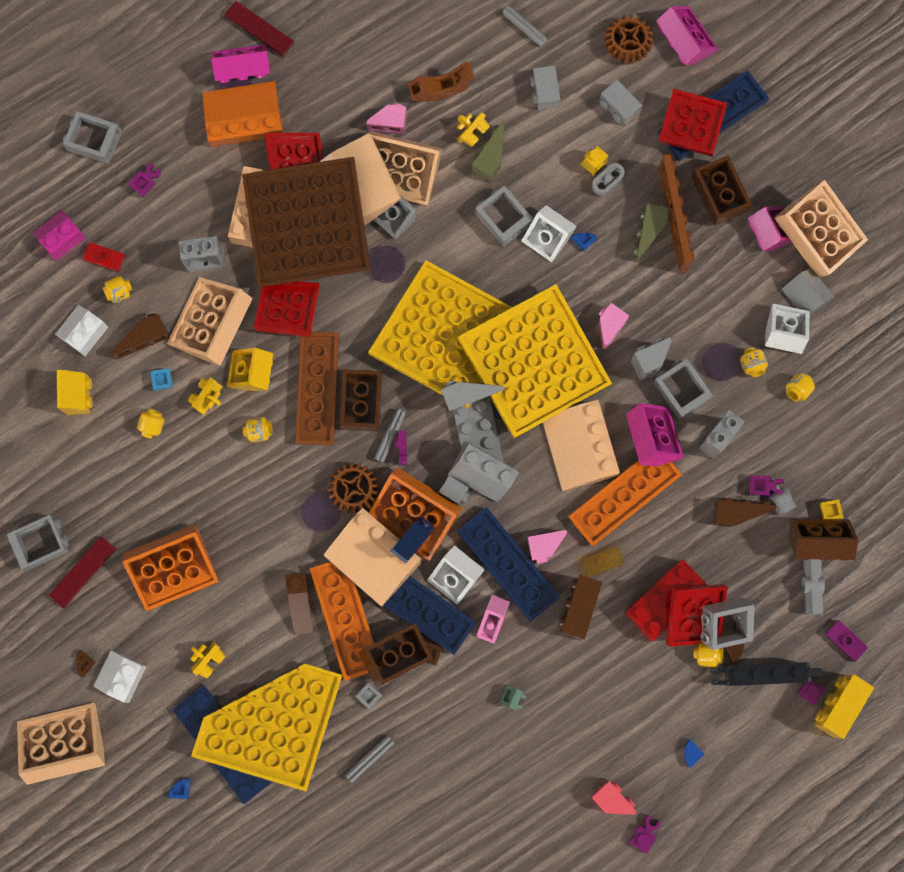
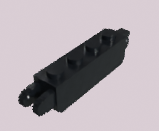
M807 662L710 668V673H725V680H713L711 685L742 686L806 683L811 681V676H822L821 668H810V663Z

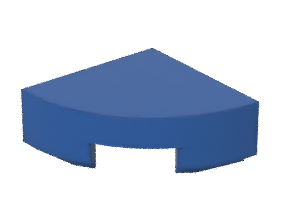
M577 233L571 237V240L585 252L598 237L591 233Z
M689 739L685 745L684 757L686 764L691 768L704 753Z
M190 778L182 779L174 784L169 791L168 798L189 799Z

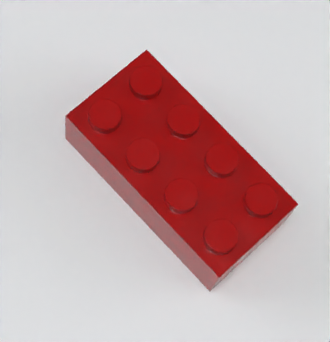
M681 559L638 599L624 615L650 642H653L668 628L672 589L704 586L707 583L684 559Z

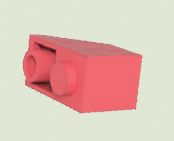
M607 780L590 796L605 813L634 815L637 812L634 809L635 803L629 797L624 798L621 795L622 789L615 781L611 783Z

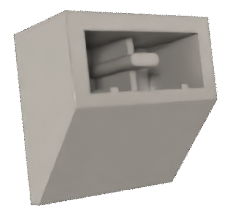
M660 338L653 342L654 345L649 347L644 345L636 349L631 359V364L639 381L658 374L671 344L670 338L665 340Z

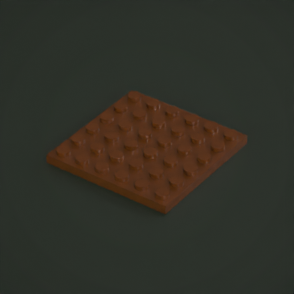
M355 157L242 174L258 287L262 288L371 271Z

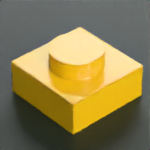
M839 499L819 503L822 519L844 518Z

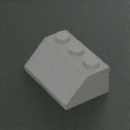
M466 441L447 475L498 502L510 489L519 471Z

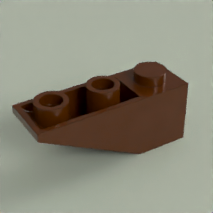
M720 498V500L715 502L713 525L735 527L775 510L776 506L766 501L753 504L751 500L741 499L740 502H733L732 498Z

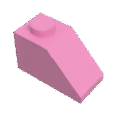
M397 103L385 106L367 120L368 131L404 134L407 116L406 106Z
M612 303L608 307L604 306L598 314L600 316L598 324L602 348L605 350L629 318L628 314Z
M563 530L528 537L527 542L531 562L536 561V564L548 562L547 559L552 557L565 538L567 531Z
M491 595L476 637L495 644L510 601Z

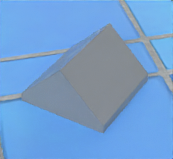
M401 195V200L374 219L395 239L415 222L417 209Z
M811 268L801 272L781 289L795 308L810 311V315L834 298L833 294Z

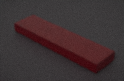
M237 1L225 13L226 18L282 57L294 44L291 38Z
M101 536L49 596L62 608H66L117 549Z

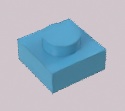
M170 368L151 371L154 391L173 388Z

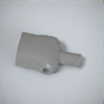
M777 485L776 489L783 490L784 494L779 495L773 491L770 497L768 496L771 504L776 506L775 510L778 516L797 507L792 499L790 490L786 487L779 488Z

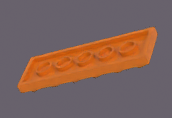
M638 460L569 515L568 518L591 547H594L681 477L682 474L672 462L659 466L640 465Z
M331 562L310 568L344 681L368 674L359 651L373 645L374 640L356 584Z

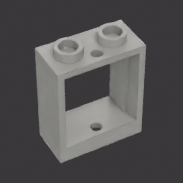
M76 111L75 116L70 120L69 131L63 137V145L69 152L109 164L122 130L118 124ZM82 122L108 129L100 151L74 143Z
M504 185L502 188H496L488 199H482L478 202L475 208L476 216L503 247L529 228L533 221L530 214ZM502 196L509 201L522 217L504 233L484 212Z
M217 236L178 241L180 259L189 273L226 267L224 249Z
M680 359L671 365L672 369L669 371L663 370L659 372L653 382L678 420H681L713 397L688 359L684 361ZM685 368L702 392V395L681 408L663 381Z
M729 410L700 445L699 449L712 459H715L725 449L745 421Z
M48 515L7 534L21 570L29 571L70 552L68 546H70L69 541L65 535H62L60 530L62 529V524L58 518ZM51 525L60 549L31 561L21 537Z
M742 597L703 606L701 640L710 649L716 650L753 641V603ZM736 613V632L717 636L718 617Z

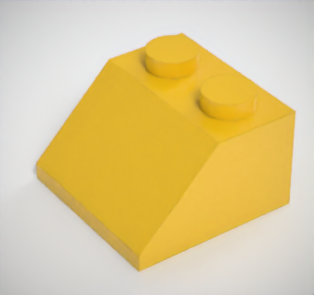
M258 348L233 350L227 387L249 391L268 390L271 367L273 365V353Z
M57 370V408L66 415L90 414V408L93 407V400L90 397L92 379L84 372Z

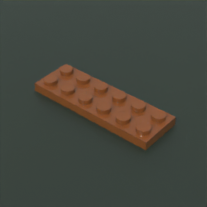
M671 154L663 155L658 170L665 205L669 207L668 219L679 274L687 273L692 265L694 251L689 247L691 237L689 231H686L687 217L681 208L683 207V198L678 193L680 183L679 179L675 178V160L671 159Z
M312 332L311 337L301 336L296 445L334 446L339 333Z

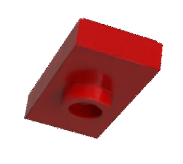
M89 242L83 260L119 272L126 255Z

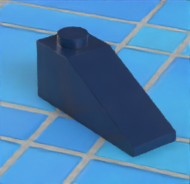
M420 516L390 552L406 564L423 546L436 528L432 526L428 519Z

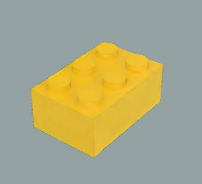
M854 674L843 675V677L840 676L834 685L836 689L833 694H828L824 701L826 703L823 710L820 709L814 718L816 720L814 726L833 738H845L875 688Z

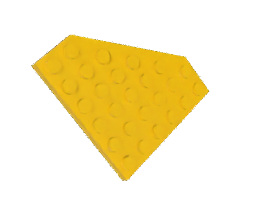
M303 664L263 687L252 691L248 695L222 707L218 711L203 718L191 757L307 792L343 675Z

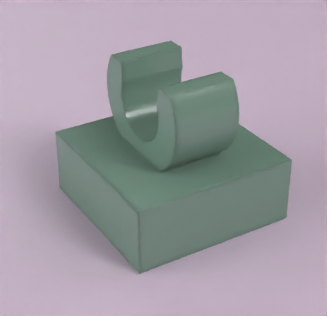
M507 685L500 704L514 710L516 708L522 709V706L518 705L520 698L526 699V696L522 694L523 691Z

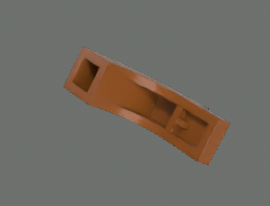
M463 62L451 72L441 76H418L408 83L412 101H437L468 89L467 84L474 80L471 63Z

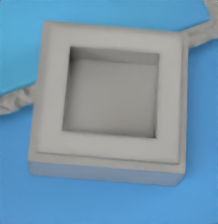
M369 682L355 695L369 710L383 696Z

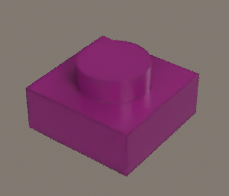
M811 679V681L804 683L796 694L814 706L825 689Z

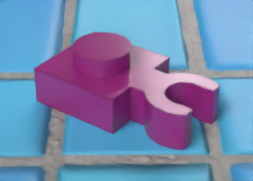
M152 163L147 166L145 173L140 170L128 183L142 197L155 185L153 179L160 177L162 174L160 169L155 173L151 172L154 168Z
M398 431V436H395V448H399V465L407 466L406 431Z
M750 475L749 495L770 497V491H774L779 495L784 494L783 490L776 489L778 484H784V480L776 479L771 482L770 476Z
M650 815L645 818V827L643 828L638 825L629 841L631 845L646 854L657 837L652 832L661 825V822L657 821L654 826H651L649 821L652 816Z

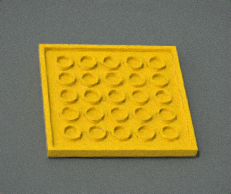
M425 260L368 354L443 395L441 389L446 388L445 384L456 380V383L483 384L457 337L512 307ZM472 403L465 405L463 407L469 409Z
M557 284L457 337L482 383L505 386L506 390L490 395L513 439L612 384Z

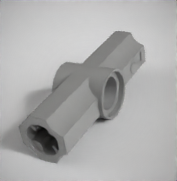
M819 559L803 560L804 576L802 577L801 588L804 594L805 615H823L822 594L825 591V580L822 576V561Z

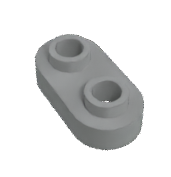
M617 163L610 164L593 180V192L599 196L610 192L623 179L624 168ZM615 172L618 176L613 177L611 173ZM598 185H603L604 189H599Z

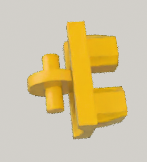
M481 112L471 122L470 120L473 116L470 113L466 117L460 115L458 117L460 124L457 128L460 131L464 127L466 128L456 140L459 143L465 142L470 147L474 146L479 139L472 133L476 128L483 134L490 127L484 119L486 115Z
M211 377L210 379L202 378L198 383V387L202 391L199 395L191 394L188 401L194 409L205 415L207 410L211 409L214 404L220 406L221 402L218 400L223 386Z
M213 641L208 648L203 643L198 649L193 646L191 650L194 654L190 660L196 661V663L191 667V670L196 676L199 674L208 678L214 671L207 665L211 658L218 664L225 658L219 645Z

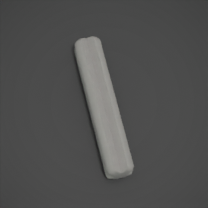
M508 5L503 10V15L540 47L547 42V37L511 6Z
M396 409L375 455L376 461L384 463L405 417L403 410Z
M386 736L345 774L346 778L350 782L355 781L394 744L391 737Z

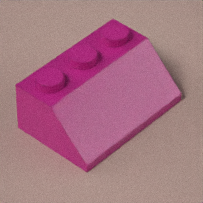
M672 6L656 20L660 32L667 37L669 45L676 50L679 60L685 65L696 64L718 50V47L689 6Z
M265 44L210 52L215 81L219 80V83L229 82L233 78L246 80L248 76L254 75L256 78H262L270 73Z
M639 403L626 414L640 465L659 466L684 458L669 407Z

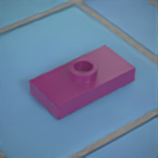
M837 620L825 633L853 662H856L868 649L840 620Z

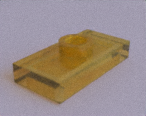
M618 546L581 560L589 578L625 564Z

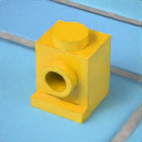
M597 146L585 154V159L580 164L594 176L607 163L608 155Z

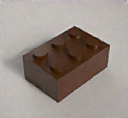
M729 155L694 169L691 178L714 226L747 213L750 210L752 203Z
M343 369L341 430L380 432L382 371Z
M791 519L789 541L796 559H819L822 561L855 560L858 538L850 520Z
M579 575L577 579L574 578L569 589V591H572L571 598L568 597L563 608L567 611L565 616L560 618L557 627L561 629L559 634L580 641L585 639L603 582L583 575Z
M416 623L359 651L360 657L375 687H379L433 659Z

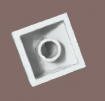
M546 205L535 216L522 242L552 262L577 226Z
M772 304L765 331V346L802 354L809 341L810 311Z
M78 305L55 335L83 356H86L107 330L108 326L90 311Z
M454 545L443 557L427 581L458 605L484 572V569Z
M111 650L94 687L117 700L129 703L147 666Z

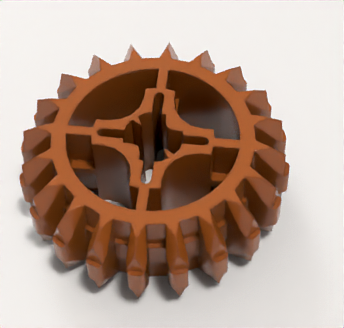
M624 14L622 20L617 17L615 22L612 21L610 23V27L606 28V34L604 35V46L608 47L607 53H612V59L618 57V63L622 59L626 65L628 60L634 64L635 59L640 62L642 57H647L648 52L652 49L651 45H653L654 40L652 39L653 32H649L651 27L645 26V20L640 22V17L633 19V15H630L627 18ZM615 34L618 36V39L620 40L619 46L615 42ZM638 34H640V36L642 37V45L639 43V40L637 39Z
M350 462V468L347 469V466L343 464V471L336 468L338 475L331 474V477L335 480L328 481V484L333 487L327 488V492L333 493L329 496L330 500L336 499L332 503L333 506H337L340 503L339 511L346 507V514H349L350 509H353V514L355 515L357 514L356 508L361 510L366 505L370 509L371 506L368 502L375 503L376 500L372 495L378 496L379 493L373 490L378 489L379 484H373L378 479L377 477L370 478L374 474L372 470L366 473L368 466H364L361 470V463H358L356 468H354L353 462ZM358 474L351 481L343 479L346 475ZM364 477L369 483L368 494L360 488ZM339 483L346 488L343 500L338 495ZM355 484H357L356 487L359 490V492L353 490L349 493V491L351 490L348 487V485L354 486ZM355 496L364 498L358 503H348Z

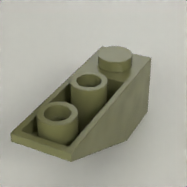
M504 121L499 126L496 125L491 132L492 137L490 140H485L481 147V153L479 155L476 154L471 162L472 172L490 183L501 169Z
M647 203L646 208L641 210L639 220L643 222L642 227L638 226L636 238H639V243L634 246L633 255L636 256L635 262H639L664 231L669 207Z

